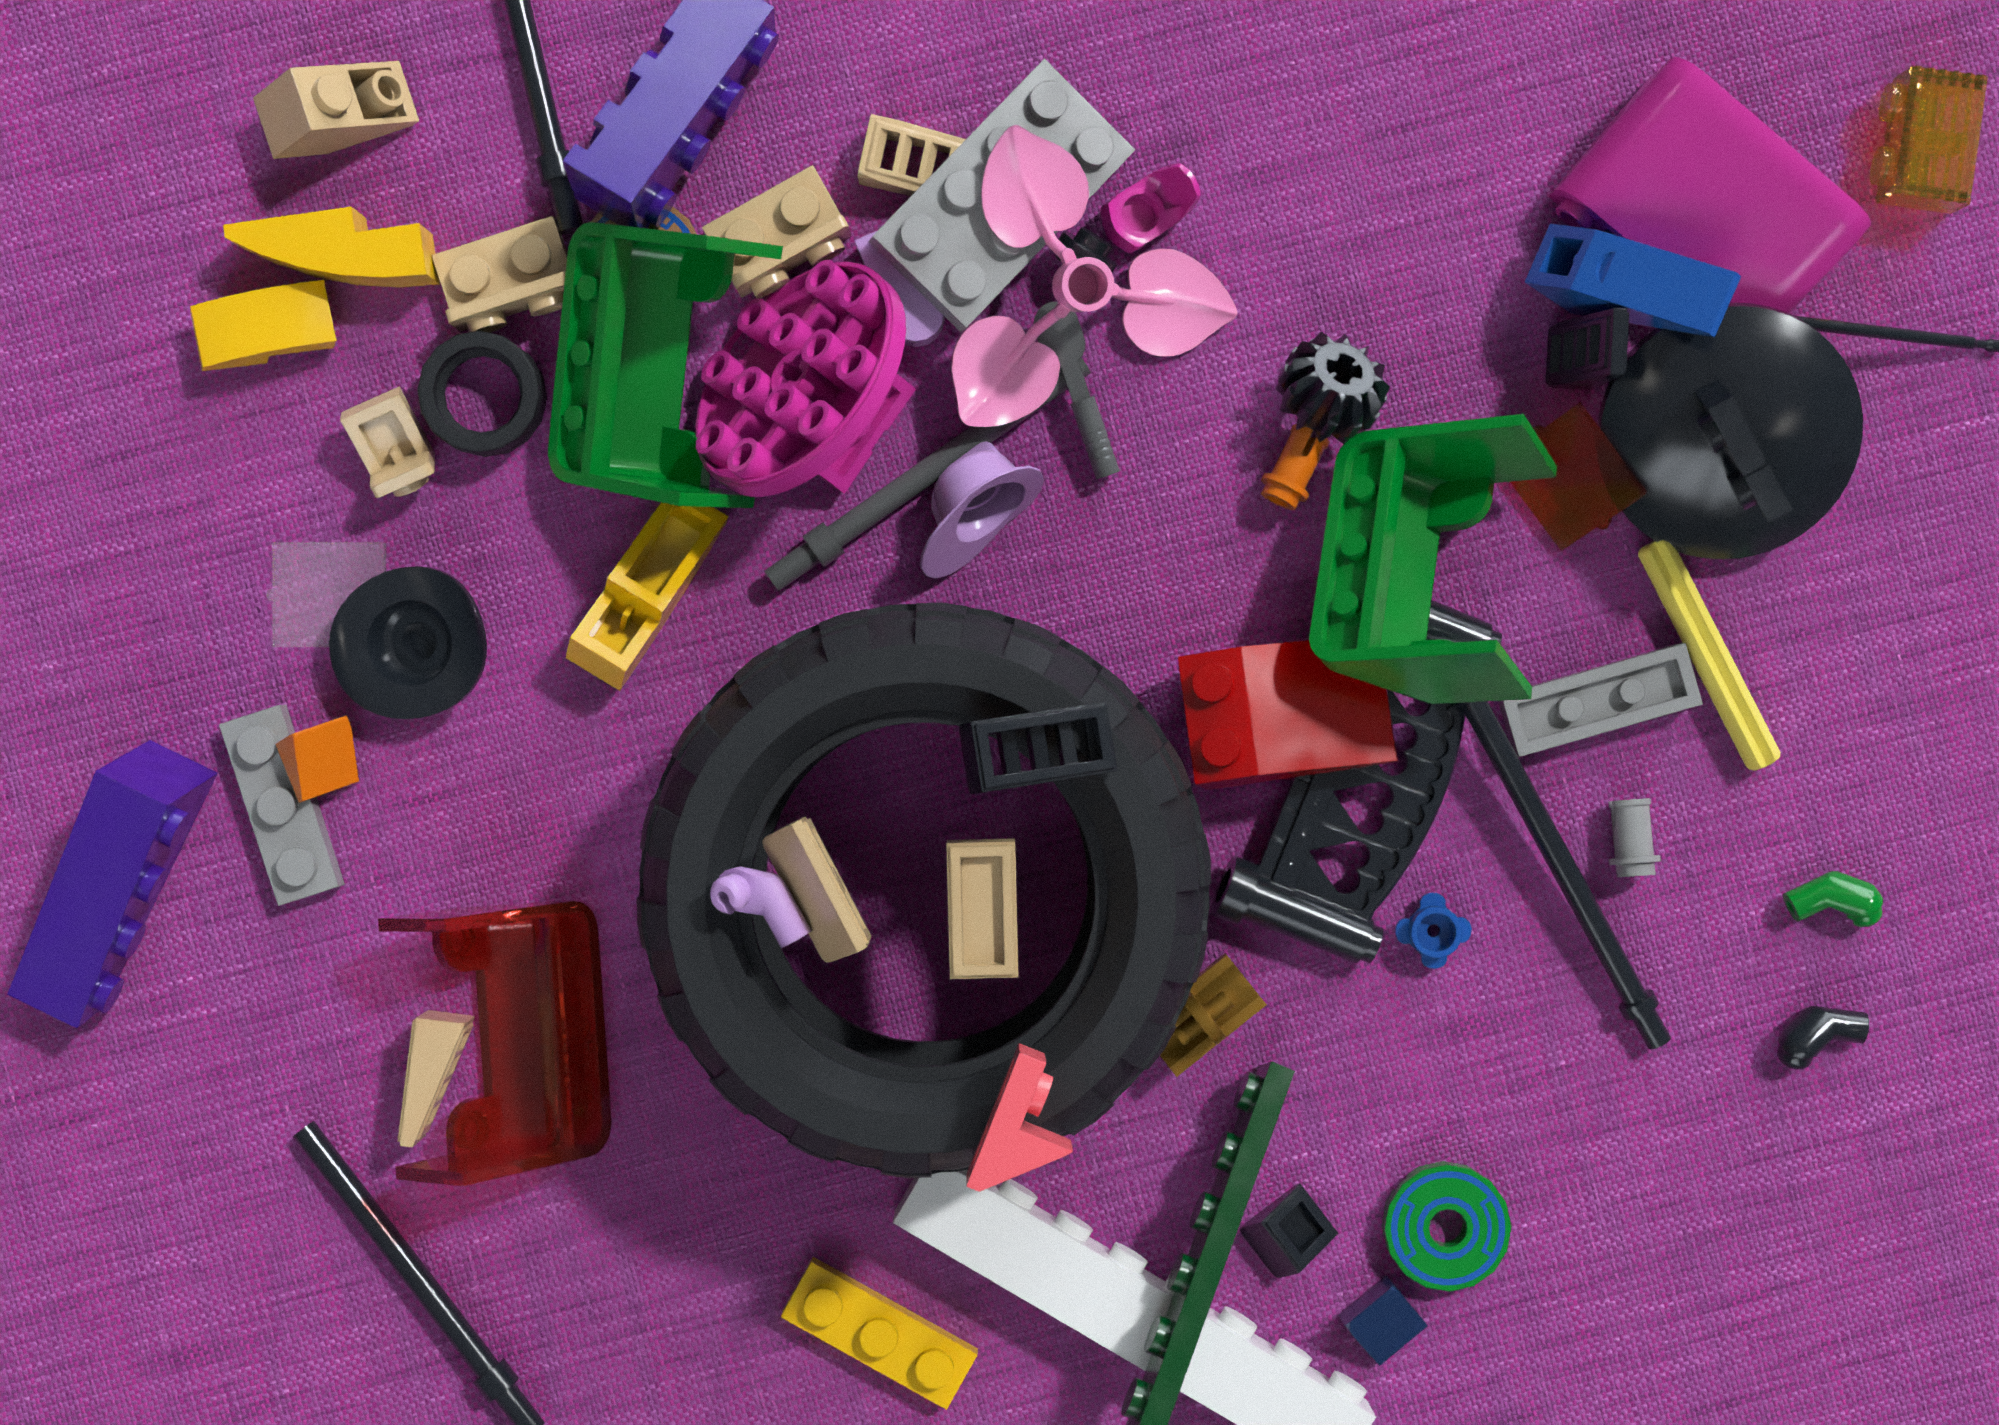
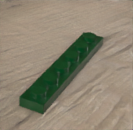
M1270 1061L1256 1067L1254 1073L1247 1071L1238 1086L1233 1106L1241 1110L1233 1132L1225 1131L1215 1149L1212 1167L1219 1171L1211 1193L1203 1191L1193 1209L1189 1227L1196 1230V1234L1188 1255L1180 1253L1170 1272L1167 1289L1174 1292L1166 1316L1157 1315L1147 1335L1144 1351L1151 1354V1358L1143 1380L1135 1377L1124 1398L1121 1415L1128 1418L1126 1425H1168L1292 1081L1295 1072L1292 1069Z

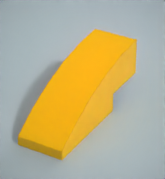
M344 207L223 225L225 238L241 248L277 265L316 278L354 285L381 287H412L440 284L431 256L436 254L433 234L420 223L368 230L366 217L353 207Z
M661 502L610 573L605 589L571 635L566 659L620 691L685 593L723 530L729 516L714 507L676 506Z

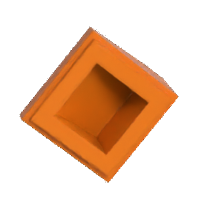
M347 715L293 733L275 744L299 803L359 781L352 727Z

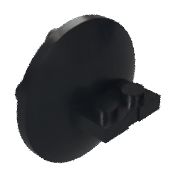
M1730 303L1715 337L1656 328L1640 340L1627 354L1626 372L1624 375L1609 382L1601 403L1597 424L1599 464L1608 489L1621 511L1640 531L1654 541H1667L1680 553L1706 559H1738L1755 556L1785 545L1804 534L1823 518L1840 498L1850 481L1860 454L1863 437L1862 404L1851 370L1835 347L1816 329L1787 312L1769 306L1753 303Z

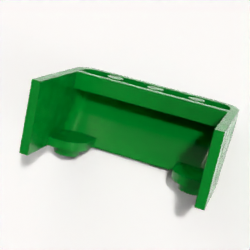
M587 222L578 227L570 240L567 253L548 441L550 467L558 479L566 483L676 506L754 507L755 497L740 495L731 490L709 486L710 474L704 468L696 450V432L679 429L693 301L713 303L719 300L728 290L732 280L735 254L782 259L783 246L596 222Z
M1524 414L1369 430L1356 434L1355 437L1350 438L1342 445L1335 460L1309 634L1312 651L1328 669L1430 704L1531 699V684L1497 640L1452 642L1445 639L1426 640L1440 532L1465 530L1479 523L1491 507L1494 483L1556 477L1557 465Z

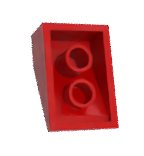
M1309 640L1241 646L1178 657L1194 781L1197 786L1212 790L1398 762L1388 690L1331 671L1312 651Z

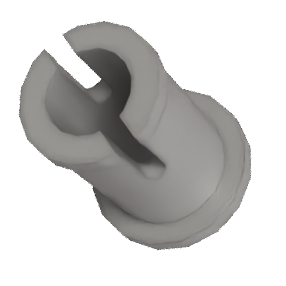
M1651 798L1609 801L1615 858L1609 859V865H1616L1617 877L1656 875L1655 862L1661 861V855H1654L1650 816Z

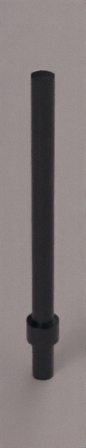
M504 0L541 156L535 159L541 186L549 188L559 234H571L583 225L578 200L574 197L562 162L569 153V150L565 149L531 1Z
M312 1121L293 1136L477 1376L473 1383L487 1402L490 1403L495 1400L513 1425H544V1420L515 1384L519 1379L515 1371L505 1358L499 1361L495 1358L316 1122Z

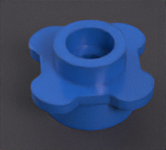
M1435 892L1424 894L1420 898L1419 908L1409 918L1400 919L1395 926L1397 940L1402 944H1410L1420 953L1422 964L1431 969L1444 966L1447 962V956L1453 953L1460 943L1468 941L1472 932L1470 922L1466 918L1457 917L1446 907L1445 898ZM1434 924L1438 926L1439 932L1436 936L1432 937L1429 936L1427 929L1430 925Z

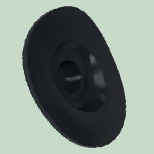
M412 566L389 570L374 576L361 584L347 597L333 620L329 638V655L332 669L339 684L355 703L380 716L394 719H416L446 711L463 701L472 692L484 671L487 658V640L479 609L473 597L462 583L444 571L431 567Z

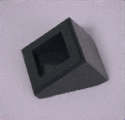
M1301 1183L1296 1184L1273 1201L1240 1229L1241 1234L1269 1271L1277 1278L1300 1273L1338 1234Z

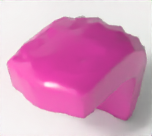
M1181 163L1171 164L1152 172L1110 199L1100 209L1102 225L1108 239L1124 252L1132 253L1172 228L1193 210L1200 199L1201 192L1195 176Z

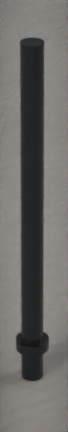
M1488 701L1459 703L1620 996L1622 1002L1618 1008L1624 1019L1633 1020L1648 1049H1656L1670 1041L1671 1036L1655 1009L1659 1005L1655 993L1651 989H1644Z

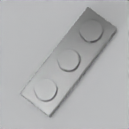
M1686 643L1675 644L1532 685L1531 699L1498 701L1510 744L1518 757L1703 704Z
M277 705L219 724L278 906L345 885L317 797L301 803L298 802L275 745L277 742L295 733L287 705Z

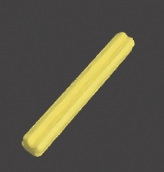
M1664 540L1659 542L1653 541L1643 546L1638 551V557L1682 643H1686L1689 656L1745 766L1754 771L1771 765L1780 758V750L1678 551L1671 543Z

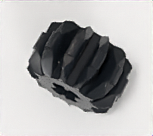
M1320 332L1310 342L1302 341L1298 347L1291 351L1285 361L1286 365L1278 376V384L1275 389L1283 396L1280 411L1298 417L1296 430L1309 427L1315 430L1319 443L1332 434L1339 442L1345 444L1350 438L1355 437L1356 434L1364 432L1374 425L1380 416V409L1387 400L1390 386L1382 380L1385 365L1369 361V346L1356 349L1350 345L1346 333L1333 341L1328 335Z

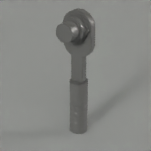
M1050 302L1043 305L1035 315L1034 324L1054 309L1058 302ZM1070 311L1065 318H1061L1045 330L1037 340L1039 343L1051 348L1058 356L1060 367L1073 401L1070 405L1089 460L1091 461L1095 478L1100 479L1117 473L1120 469L1113 454L1095 396L1090 395L1079 363L1085 352L1086 341L1076 312Z

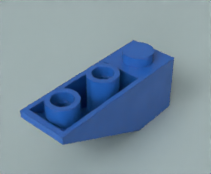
M1550 224L1525 279V283L1571 314L1584 316L1612 308H1624L1629 313L1630 324L1715 337L1741 279V275L1728 269L1597 229Z

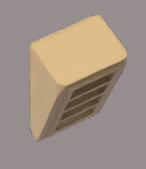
M871 114L858 169L859 185L912 196L933 174L937 151L949 153L950 156L966 139L904 121ZM887 140L898 142L892 171L881 168ZM912 145L924 148L917 178L906 175Z
M427 1010L413 1020L397 1141L400 1142V1146L414 1147L429 1132L473 1028L475 1016Z

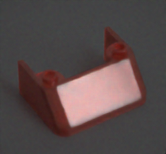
M550 901L452 908L378 918L379 932H432L434 953L443 967L455 972L475 971L484 1087L483 1096L465 1099L452 1110L446 1126L447 1155L395 1166L396 1180L467 1186L593 1156L605 1146L609 1138L612 1119L599 931L593 911L586 904L579 901Z

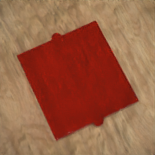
M1581 402L1545 427L1539 424L1533 427L1557 465L1556 477L1510 482L1561 551L1597 527L1601 530L1607 529L1612 523L1613 516L1647 493V490L1628 468Z

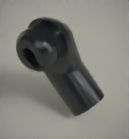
M1821 1006L1806 1007L1779 1035L1778 1042L1780 1045L1777 1049V1056L1790 1069H1805L1831 1040L1863 1044L1869 1032V1017L1867 1013Z

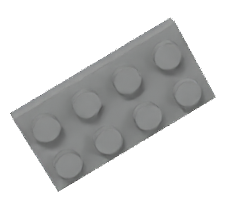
M1045 58L868 241L960 332L964 331L1046 245L1041 236L1029 246L1023 248L1010 247L995 236L985 220L981 205L983 173L994 145L1005 130L1013 125H1019L1030 133L1053 142L1069 152L1085 172L1089 186V198L1135 151Z

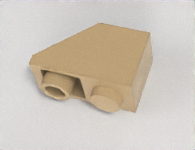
M399 61L289 68L253 97L273 159L329 154L411 127L419 122Z

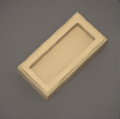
M1015 838L947 840L950 979L1017 978L1018 938Z

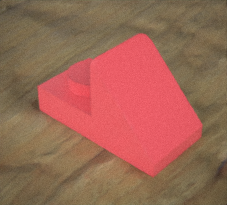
M1018 1043L967 1171L966 1187L980 1192L1073 1152L1070 1139L1024 1121L1027 1112L1035 1116L1040 1115L1053 1082V1076L1043 1073L1046 1066L1045 1053Z

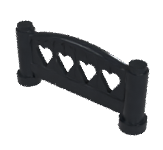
M1431 600L1426 640L1445 639L1452 642L1497 640L1501 645L1502 633L1493 630L1492 624ZM1388 690L1392 724L1407 723L1413 728L1415 733V739L1411 747L1402 751L1405 757L1403 769L1395 775H1388L1379 765L1293 777L1259 863L1255 864L1238 856H1233L1230 859L1216 888L1211 906V915L1234 924H1238L1243 918L1351 962L1357 963L1362 960L1371 963L1380 948L1384 933L1382 927L1374 925V920L1372 919L1374 912L1387 898L1414 859L1435 820L1447 791L1456 763L1466 716L1460 704L1429 703L1423 714L1412 716L1407 713L1393 691ZM1375 782H1384L1390 788L1391 800L1386 807L1379 810L1381 814L1380 827L1371 834H1364L1357 828L1333 791ZM1352 841H1360L1366 846L1368 856L1366 862L1355 869L1358 875L1357 885L1350 892H1338L1309 851Z

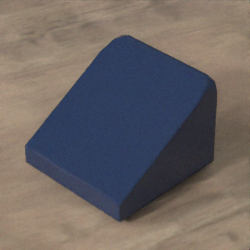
M1387 1275L1338 1315L1347 1330L1379 1366L1428 1326Z

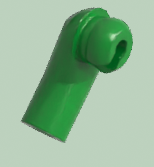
M1838 871L1827 872L1783 893L1785 905L1797 922L1831 907L1845 913L1850 920H1853L1855 926L1869 927L1879 922L1883 913V897L1873 884Z

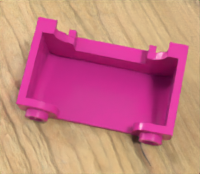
M1678 57L1670 58L1645 81L1548 196L1559 205L1556 208V213L1568 226L1597 229L1603 232L1609 229L1616 236L1737 272L1741 275V279L1730 303H1753L1769 306L1790 313L1853 248L1871 226L1869 216L1855 200L1703 70L1693 63Z

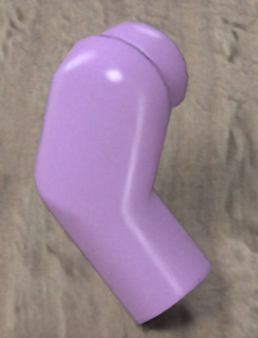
M740 866L725 870L711 886L710 898L717 910L729 915L734 913V911L764 916L781 948L797 941L812 931L785 881L775 873Z

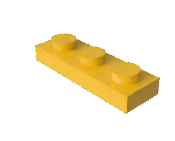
M814 1256L781 1314V1318L946 1410L978 1355V1348Z

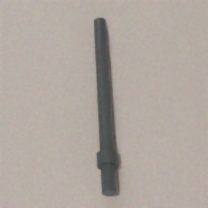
M1081 358L1079 363L1084 377H1086L1091 372ZM1061 367L1054 391L1039 408L1030 414L999 426H970L829 526L822 522L802 537L806 542L764 570L777 590H782L820 562L823 567H826L845 553L842 549L843 546L935 483L950 464L977 444L985 441L992 443L1068 390Z

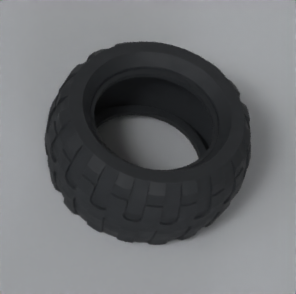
M942 602L897 604L843 613L800 631L752 658L714 695L703 710L696 714L681 734L671 753L672 757L662 775L657 792L650 801L643 822L640 849L642 850L639 870L640 889L639 897H637V925L642 948L646 949L650 969L659 993L657 998L665 1019L678 1040L685 1042L695 1059L706 1070L710 1077L709 1082L726 1101L744 1115L749 1113L756 1117L767 1127L788 1139V1144L808 1155L832 1163L834 1160L845 1161L857 1166L880 1170L882 1175L895 1177L929 1178L935 1173L968 1170L1018 1043L1045 1053L1046 1066L1043 1073L1054 1077L1040 1115L1035 1116L1027 1112L1024 1121L1061 1136L1075 1135L1095 1123L1114 1106L1113 1102L1133 1084L1145 1069H1149L1164 1051L1176 1029L1175 1024L1187 1002L1191 987L1197 981L1205 957L1208 937L1207 920L1210 906L1209 886L1211 884V857L1206 833L1203 830L1199 808L1191 789L1190 780L1183 762L1172 744L1165 737L1155 719L1127 685L1083 650L1038 625L994 611ZM1107 701L1118 771L1053 781L1073 813L1085 850L1087 897L1080 931L1071 953L1049 986L1032 1003L999 1025L973 1035L942 1041L896 1039L859 1027L828 1008L804 985L786 959L764 916L734 911V913L729 915L720 912L712 904L710 898L711 886L725 870L741 866L766 872L768 855L763 847L762 840L774 833L782 810L803 778L820 760L849 740L871 730L891 725L940 723L960 726L972 721ZM1083 720L1072 721L1078 763L1089 761ZM1054 725L1044 726L1050 767L1060 766ZM1025 729L1016 730L1018 751L1030 760ZM996 734L988 735L990 737L997 739Z

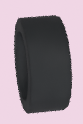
M484 331L457 334L437 346L422 367L417 388L421 414L432 432L457 450L483 457L509 453L527 442L542 422L547 401L544 377L532 357L506 337ZM485 356L498 359L511 368L519 383L520 399L517 411L508 423L496 430L477 432L466 429L455 421L447 408L445 391L448 379L457 366L469 359Z

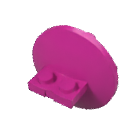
M823 260L814 266L813 269L789 280L788 283L765 299L756 298L747 303L738 316V327L729 338L722 351L713 354L702 369L701 379L705 385L696 418V450L708 473L731 491L749 497L776 495L800 486L816 475L831 487L845 494L872 455L873 451L871 450L883 432L889 430L916 390L897 374L905 346L906 317L903 304L896 290L877 272L865 265L853 262L834 263L832 260ZM745 333L755 342L741 360L738 361L729 353L740 335Z

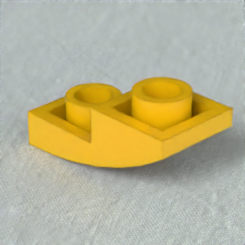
M324 280L258 289L190 306L202 371L266 364L269 356L332 349L337 341Z

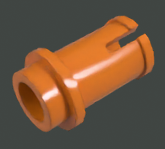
M1293 424L1290 430L1291 434L1272 472L1264 473L1261 478L1265 485L1261 495L1268 501L1288 510H1295L1299 501H1307L1309 493L1305 488L1324 450L1327 449L1330 443L1327 438L1319 443L1317 436L1315 438L1310 437L1313 432L1311 428L1304 427L1296 430L1297 424Z

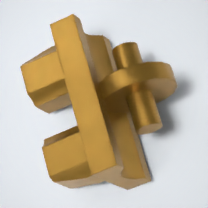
M1226 953L1199 973L1197 981L1191 987L1187 1002L1177 1019L1176 1029L1164 1051L1160 1054V1057L1176 1077L1267 1005Z

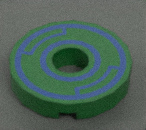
M1446 1161L1419 1166L1407 1174V1178L1401 1181L1396 1190L1393 1189L1387 1198L1381 1225L1387 1251L1403 1273L1426 1288L1450 1292L1475 1286L1492 1274L1508 1250L1511 1232V1222L1506 1201L1493 1183L1467 1165ZM1446 1209L1457 1211L1460 1213L1463 1222L1459 1235L1448 1242L1434 1240L1429 1230L1430 1221L1434 1215Z

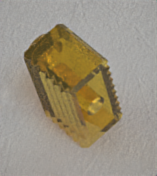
M1911 66L1896 76L1892 83H1888L1885 86L1879 104V120L1886 122L1887 127L1884 134L1885 142L1883 146L1877 148L1870 168V182L1872 185H1877L1878 189L1875 197L1876 204L1952 214L1970 205L1988 80L1986 75H1974L1973 73H1961L1946 69L1937 70L1933 67Z

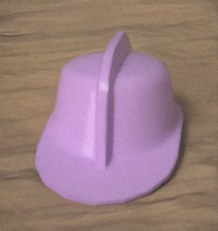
M987 441L980 442L950 464L939 476L932 493L931 508L938 527L928 538L921 553L920 568L924 575L937 579L950 575L968 564L1009 521L1018 516L1034 501L1040 493L1044 482L1041 471L1032 466L1015 467L993 444Z

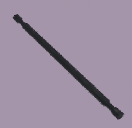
M1795 316L1818 332L1963 349L1982 348L1989 352L1999 353V340L1997 339L1979 340L1972 336Z

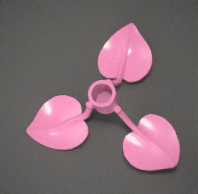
M1013 125L1005 130L988 157L981 186L982 210L989 228L1006 245L1013 248H1023L1031 245L1042 236L1046 245L1061 259L1062 265L1057 269L1052 282L1053 294L1058 303L1054 309L1033 324L1026 334L1015 320L1005 316H990L977 320L960 335L952 354V380L959 418L965 425L974 427H992L1013 422L1030 414L1049 398L1058 381L1060 362L1058 356L1051 348L1035 341L1058 320L1065 318L1070 311L1089 312L1098 310L1105 306L1111 297L1128 301L1122 313L1124 331L1140 350L1155 356H1175L1195 348L1216 330L1235 319L1238 314L1232 298L1218 278L1204 265L1185 253L1162 248L1149 250L1136 256L1128 269L1129 289L1121 288L1114 283L1111 270L1101 260L1092 257L1077 259L1074 251L1063 245L1055 236L1054 231L1067 230L1076 225L1082 218L1089 198V186L1085 172L1078 161L1061 146L1038 137L1019 125Z

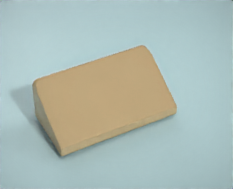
M805 816L766 836L762 840L763 847L778 876L785 881L812 931L808 934L821 959L830 963L867 948L872 936L811 818L807 819Z

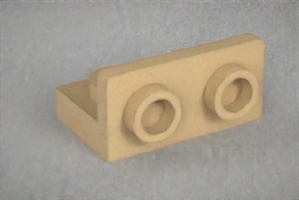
M813 165L702 227L707 236L783 246L782 259L735 254L731 281L741 298L751 292L754 293L756 298H762L773 293L789 282L790 279L786 274L787 272L806 261H809L811 266L814 267L823 260L835 258L845 250L842 241L852 236L848 223L844 216L840 214Z
M554 216L431 255L449 309L445 310L450 325L460 332L468 329L469 332L484 331L491 333L507 325L505 319L507 316L528 309L531 316L545 315L562 309L568 252L562 234H559Z

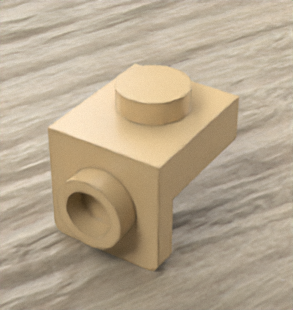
M400 386L341 412L340 421L370 474V488L376 498L391 492L396 497L405 496L420 489L428 482V476L435 472V452Z

